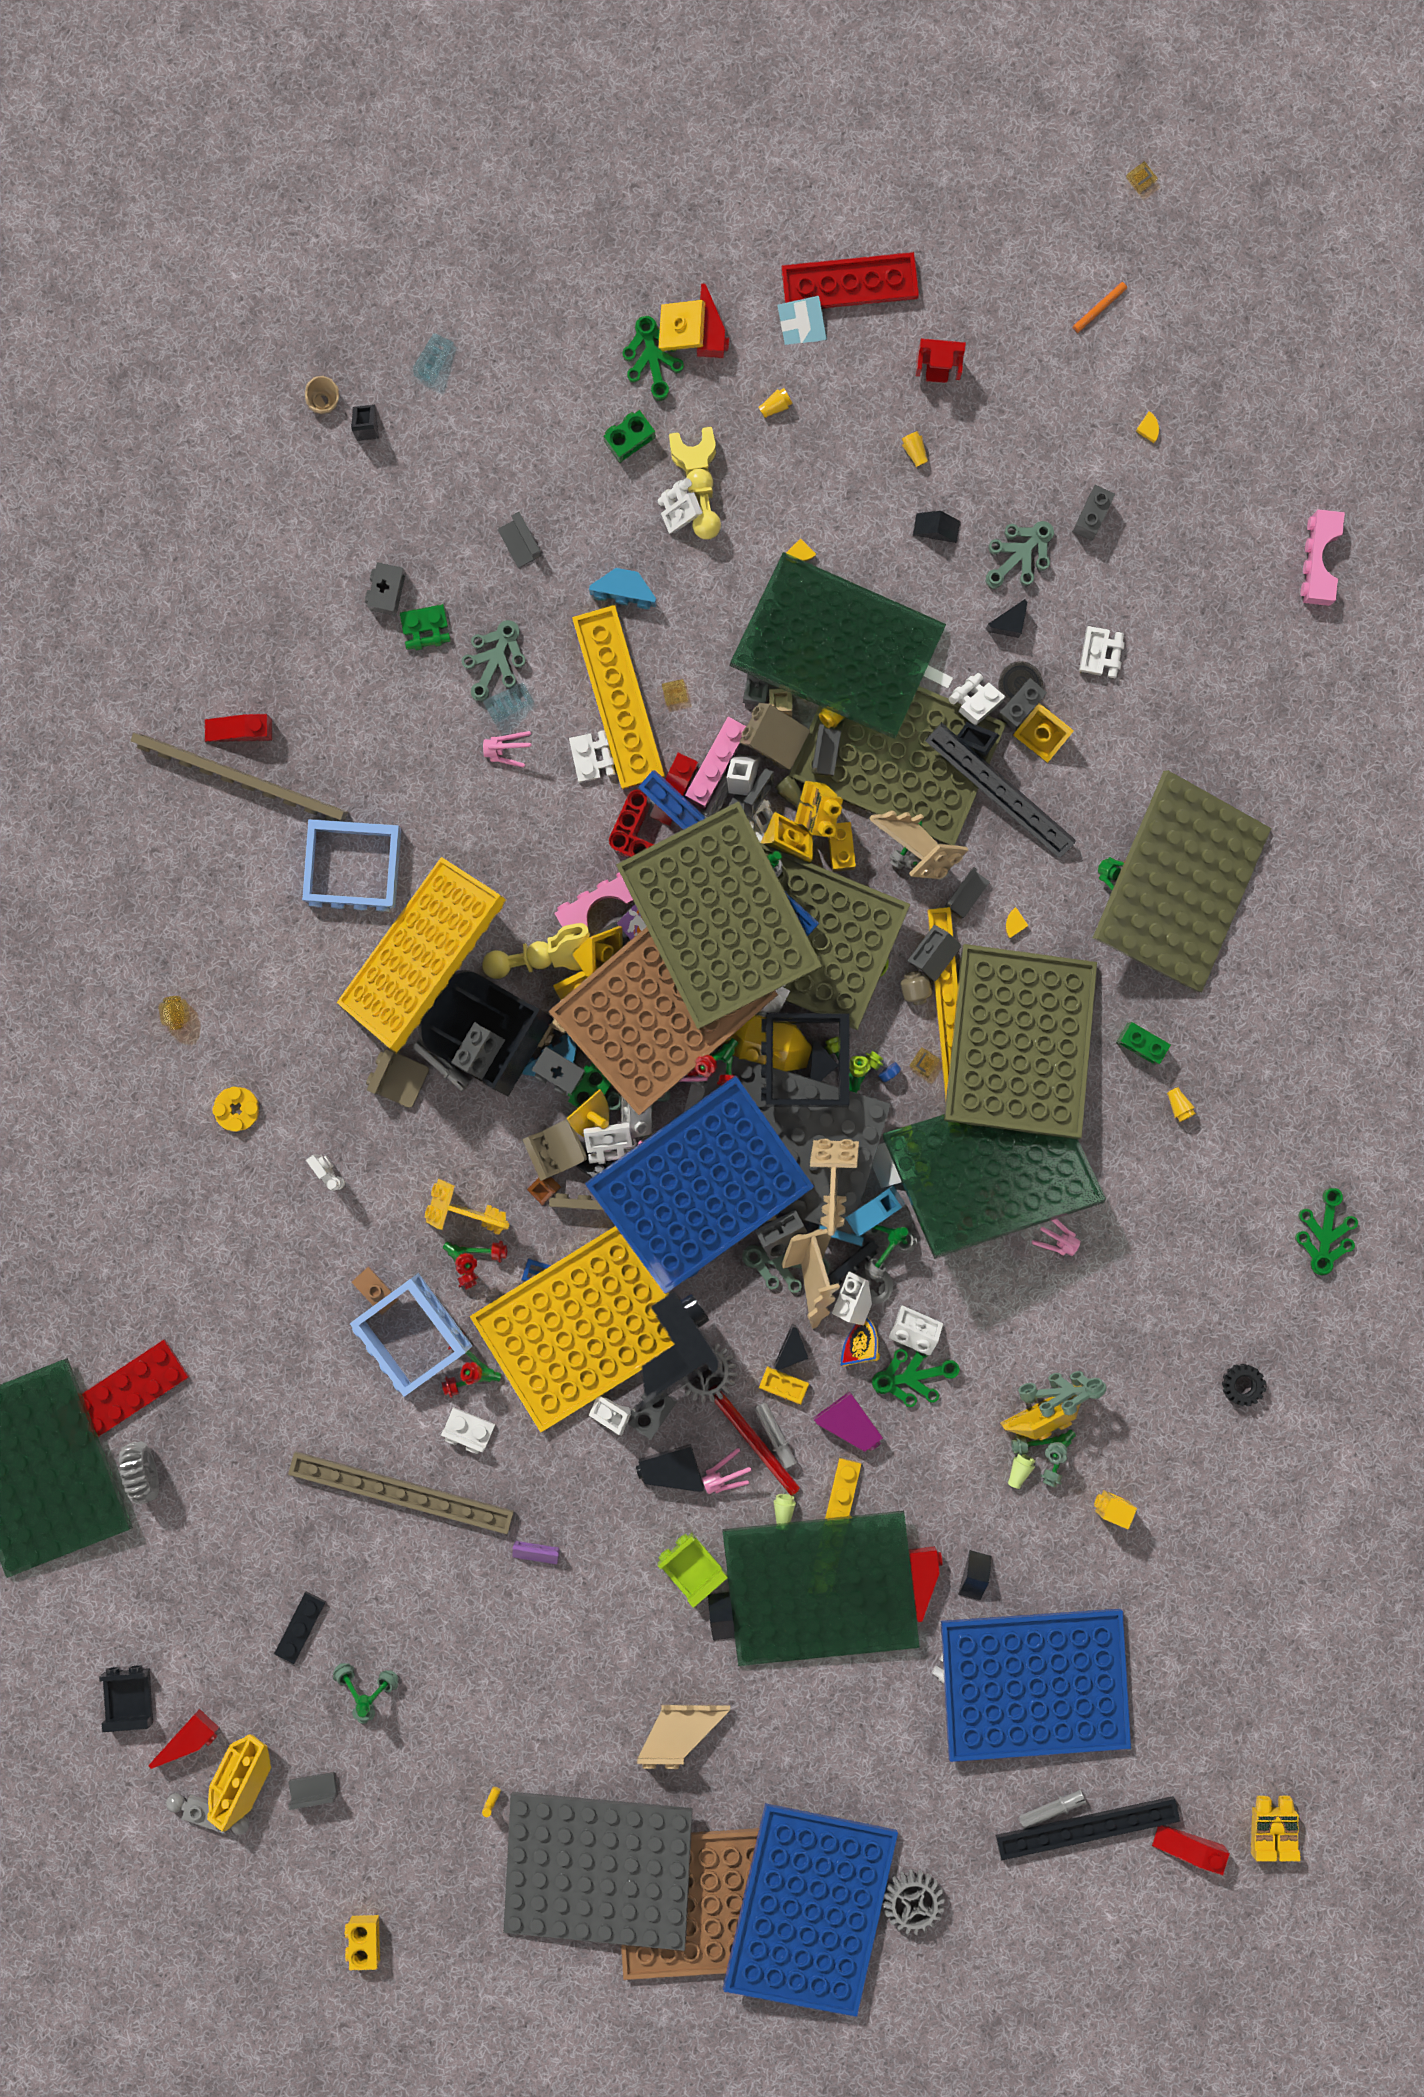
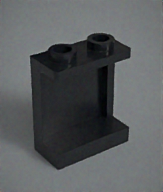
M142 1665L130 1666L129 1670L120 1671V1667L107 1668L106 1672L99 1676V1681H103L105 1720L101 1723L102 1733L148 1729L153 1724L150 1668L143 1669Z

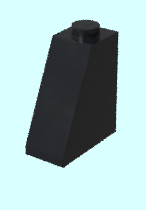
M691 1444L647 1456L638 1461L639 1465L636 1466L638 1478H643L644 1484L695 1492L704 1491Z

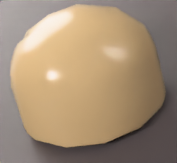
M318 376L307 383L305 401L313 412L326 414L337 407L339 389L332 379ZM321 395L327 397L328 403L326 405Z

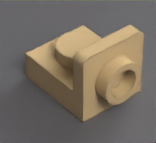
M769 689V704L791 718L792 689Z
M553 1019L538 1045L543 1049L546 1045L549 1046L555 1038V1034H553L554 1029L562 1034L567 1033L555 1019Z

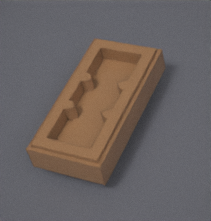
M369 1266L351 1282L373 1306L392 1292ZM395 1298L378 1312L383 1315L399 1298Z

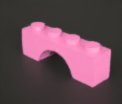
M1317 510L1308 519L1307 530H1311L1310 538L1306 540L1305 544L1308 560H1305L1303 565V574H1306V581L1302 583L1300 591L1301 596H1304L1303 603L1330 606L1336 601L1338 578L1332 576L1326 570L1322 554L1327 543L1337 540L1343 534L1345 512Z
M730 717L726 719L685 794L686 800L704 810L706 809L728 764L741 745L739 742L742 737V731L746 727L745 725Z
M620 872L616 874V879L610 882L607 879L596 885L597 889L591 893L585 891L577 896V901L571 904L565 902L557 907L558 911L555 912V915L561 926L583 923L588 927V915L591 908L597 902L606 898L618 899L627 906L633 903L634 900Z

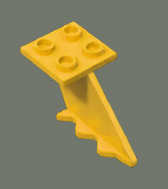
M438 1179L437 1183L433 1185L431 1190L433 1198L431 1205H428L426 1208L425 1218L426 1222L435 1228L443 1229L448 1210L481 1220V1226H487V1230L490 1231L494 1229L495 1234H500L503 1229L509 1228L506 1212H499V1209L492 1208L491 1205H487L485 1213L451 1204L450 1201L455 1186L441 1179Z

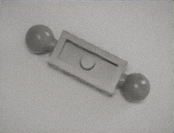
M179 1793L171 1794L167 1798L166 1807L170 1812L175 1813L182 1810L184 1811L183 1820L225 1834V1832H222L207 1820L209 1813L207 1799L191 1794L188 1801H185L184 1797ZM243 1816L231 1826V1830L237 1835L246 1833L249 1829V1820Z

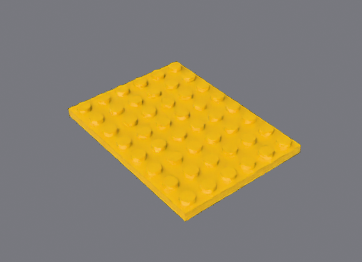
M441 857L336 1003L397 1053L405 1045L407 1038L414 1028L420 1024L421 1018L426 1011L433 1006L439 993L446 988L454 972L461 967L462 961L467 954L474 949L477 940L488 929L495 915L502 910L506 899Z
M616 1226L470 1315L471 1320L540 1433L642 1370V1365L674 1345L651 1309L652 1305L669 1295V1292L666 1294L663 1292Z

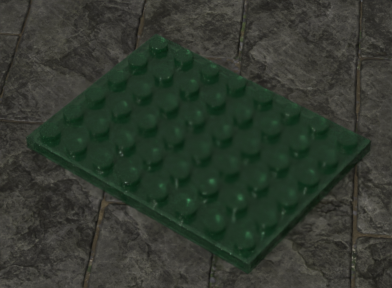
M783 552L729 666L895 739L946 624Z
M945 1114L883 1133L884 1142L934 1259L1102 1204L1106 1201L1078 1139L944 1121Z
M68 1358L1 1384L0 1563L6 1578L132 1529L133 1526Z
M904 1510L723 1529L738 1666L920 1648Z

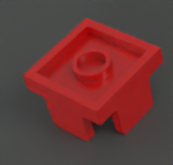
M921 338L916 356L915 376L920 377L922 363L927 365L926 381L947 383L949 369H952V366H956L955 380H960L966 342Z

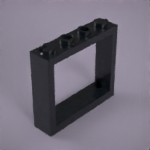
M767 1013L766 1019L761 1020V1032L766 1033V1042H761V1055H765V1064H761V1078H765V1087H761V1101H765V1107L847 1108L849 1106V1014ZM773 1023L838 1024V1099H773Z

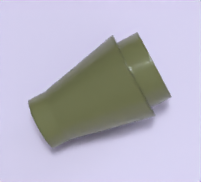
M787 775L775 786L778 790L777 793L792 803L797 809L799 802L803 803L800 800L802 791L794 778L791 779Z

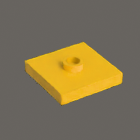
M703 300L661 304L659 349L661 351L703 347L705 302Z

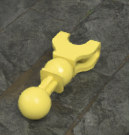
M712 427L702 429V441L694 447L683 444L678 432L670 433L669 440L672 460L685 471L686 478L691 480L692 485L688 488V492L695 493L702 510V514L693 520V530L701 539H712L718 535L721 529L720 518L715 512L711 511L709 499L713 497V478L708 472V466L716 455V444Z
M583 923L563 926L555 936L548 938V943L536 941L529 947L525 943L523 944V953L508 956L499 950L491 951L483 959V971L490 978L501 979L509 973L512 967L526 965L529 972H533V968L545 969L551 963H553L554 968L566 967L574 971L582 970L572 954L589 938L588 927Z

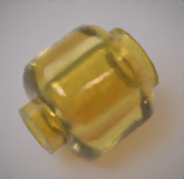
M181 996L165 997L158 1006L161 1024L170 1026V1030L184 1028L183 1024L190 1020L188 1002L181 999Z

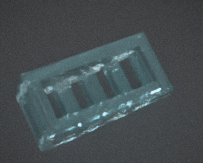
M433 333L413 366L414 376L434 385L454 342ZM435 341L441 343L439 345L445 348L443 350H440L434 347V344L436 343ZM432 351L440 355L439 358L431 355L430 352ZM426 360L434 362V366L427 363Z
M521 683L483 701L494 723H497L529 706L534 701L524 683ZM520 690L526 701L521 702L516 692ZM513 695L517 705L513 706L508 696ZM502 699H505L509 706L506 710L501 703ZM497 703L498 707L501 710V712L498 714L493 707V704Z

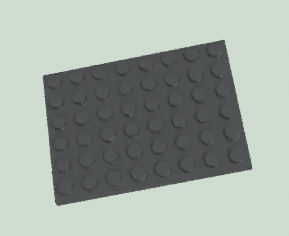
M733 1055L731 1075L738 1076L739 1081L814 1186V1188L780 1211L781 1213L788 1214L796 1210L801 1219L821 1225V1218L826 1216V1214L822 1213V1206L828 1204L824 1201V1196H830L831 1167H810L813 1140L828 1139L830 1141H842L849 1139L859 1141L857 1168L838 1167L837 1196H846V1202L842 1203L845 1206V1213L840 1215L844 1218V1225L836 1230L851 1234L853 1229L845 1218L860 1207L891 1103L849 1091V1106L847 1108L765 1107V1101H761V1087H765V1078H761V1064L746 1059H739V1057ZM720 1059L716 1061L717 1068L715 1072L708 1078L702 1099L721 1086L717 1085L719 1075H726V1063ZM773 1068V1099H838V1087Z
M512 1792L510 1796L503 1933L685 1951L693 1808Z

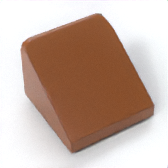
M538 1177L527 1190L543 1206L561 1186L552 1177L542 1181Z

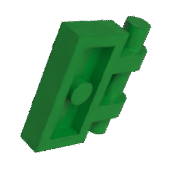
M443 604L400 612L404 636L413 634V640L405 641L406 650L415 649L417 651L422 650L426 646L435 645L438 647L442 646V643L451 642L449 633L440 634V629L448 628ZM433 631V636L420 637L422 632Z

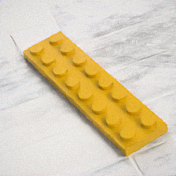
M615 605L572 617L622 790L640 785L653 770L664 778L665 775Z

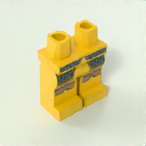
M805 780L800 798L803 803L799 802L794 822L808 828L811 835L832 838L835 836V827L838 816L841 814L843 799L837 797V794L826 784Z
M1257 1796L1256 1807H1252L1251 1854L1256 1861H1277V1858L1279 1861H1300V1851L1298 1850L1299 1815L1294 1809L1293 1799L1290 1796H1279L1278 1807H1271V1798L1269 1796Z

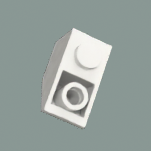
M737 754L731 759L726 777L729 793L749 794L755 782L760 757Z
M848 1272L832 1314L849 1323L864 1325L872 1305L869 1281L852 1272Z

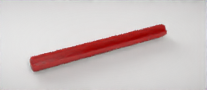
M713 1385L712 1387H710V1388L708 1389V1391L713 1390V1389L717 1388L718 1386H717V1385ZM720 1391L723 1399H719L717 1394H715V1403L785 1490L791 1496L796 1494L800 1487L723 1392Z

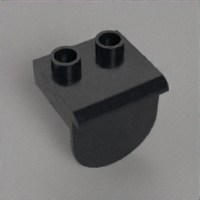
M460 970L454 972L446 988L439 993L433 1006L421 1018V1022L418 1025V1035L421 1044L426 1050L449 1063L452 1062L474 1022L505 1039L483 1079L468 1072L466 1073L509 1097L554 1017L476 972Z
M673 1291L651 1306V1309L674 1345L642 1365L644 1393L647 1397L633 1408L635 1413H639L664 1399L709 1368L717 1377H720L723 1373L724 1367L721 1359L700 1328L710 1320L692 1294L682 1300Z

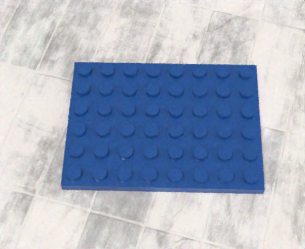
M736 1076L585 1183L665 1294L814 1188Z
M1122 1609L941 1621L948 1759L950 1762L1131 1749Z
M765 1803L723 1984L724 1992L857 2017L898 1831L896 1829Z

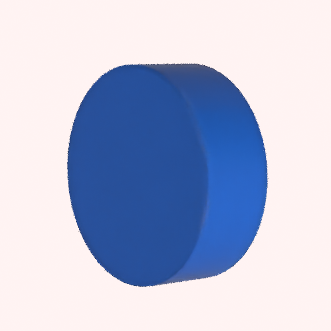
M895 1062L878 1076L883 1082H888L901 1071V1068Z

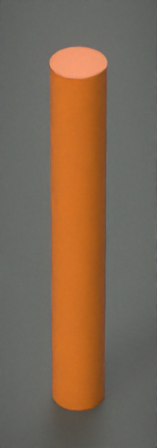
M1121 282L1074 324L1072 328L1079 333L1127 289L1126 284Z

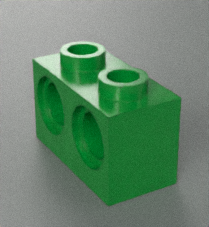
M638 410L636 413L631 412L626 415L623 422L618 426L613 425L609 427L603 437L604 443L618 462L621 463L655 439L656 433L642 412ZM640 425L643 427V430L641 432H634L632 428ZM622 438L625 440V443L618 446L614 444V441Z
M1133 1022L1126 1024L1116 1041L1119 1045L1154 1065L1161 1063L1171 1044Z
M593 1063L590 1067L587 1065L584 1067L586 1073L582 1077L581 1082L573 1094L568 1093L567 1095L570 1097L568 1102L577 1108L582 1105L578 1101V1096L581 1092H588L591 1097L600 1089L605 1096L612 1085ZM593 1073H600L603 1079L600 1085L594 1086L591 1084L590 1077Z

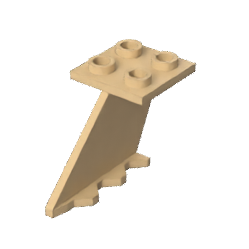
M889 811L883 815L877 814L870 817L871 822L877 825L879 829H882L922 860L909 873L911 877L941 879L969 851L964 846L938 844L918 824L924 818L922 814L911 818L908 812L896 816L895 811Z
M828 1139L813 1140L810 1167H831L830 1196H824V1201L828 1204L822 1206V1213L826 1214V1216L821 1218V1225L827 1228L828 1235H834L836 1229L844 1225V1218L840 1215L845 1213V1206L842 1203L846 1202V1196H837L838 1167L857 1168L859 1141L849 1139L842 1141H830Z
M818 1229L812 1233L798 1234L791 1238L781 1264L783 1268L798 1264L802 1265L809 1312L807 1317L810 1320L812 1329L817 1328L821 1320L829 1315L830 1311L827 1306L835 1301L832 1293L840 1288L838 1283L830 1285L822 1260L832 1236L828 1235L827 1229Z
M661 1705V1712L637 1759V1764H642L644 1769H655L657 1764H665L666 1769H679V1764H684L686 1755L730 1711V1705Z

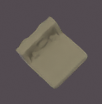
M385 1049L384 1052L381 1051L375 1062L378 1065L375 1073L371 1072L366 1081V1085H369L367 1091L379 1094L405 1107H413L428 1075L429 1068L389 1049Z
M567 1119L542 1132L522 1139L540 1181L557 1175L587 1159L577 1133Z

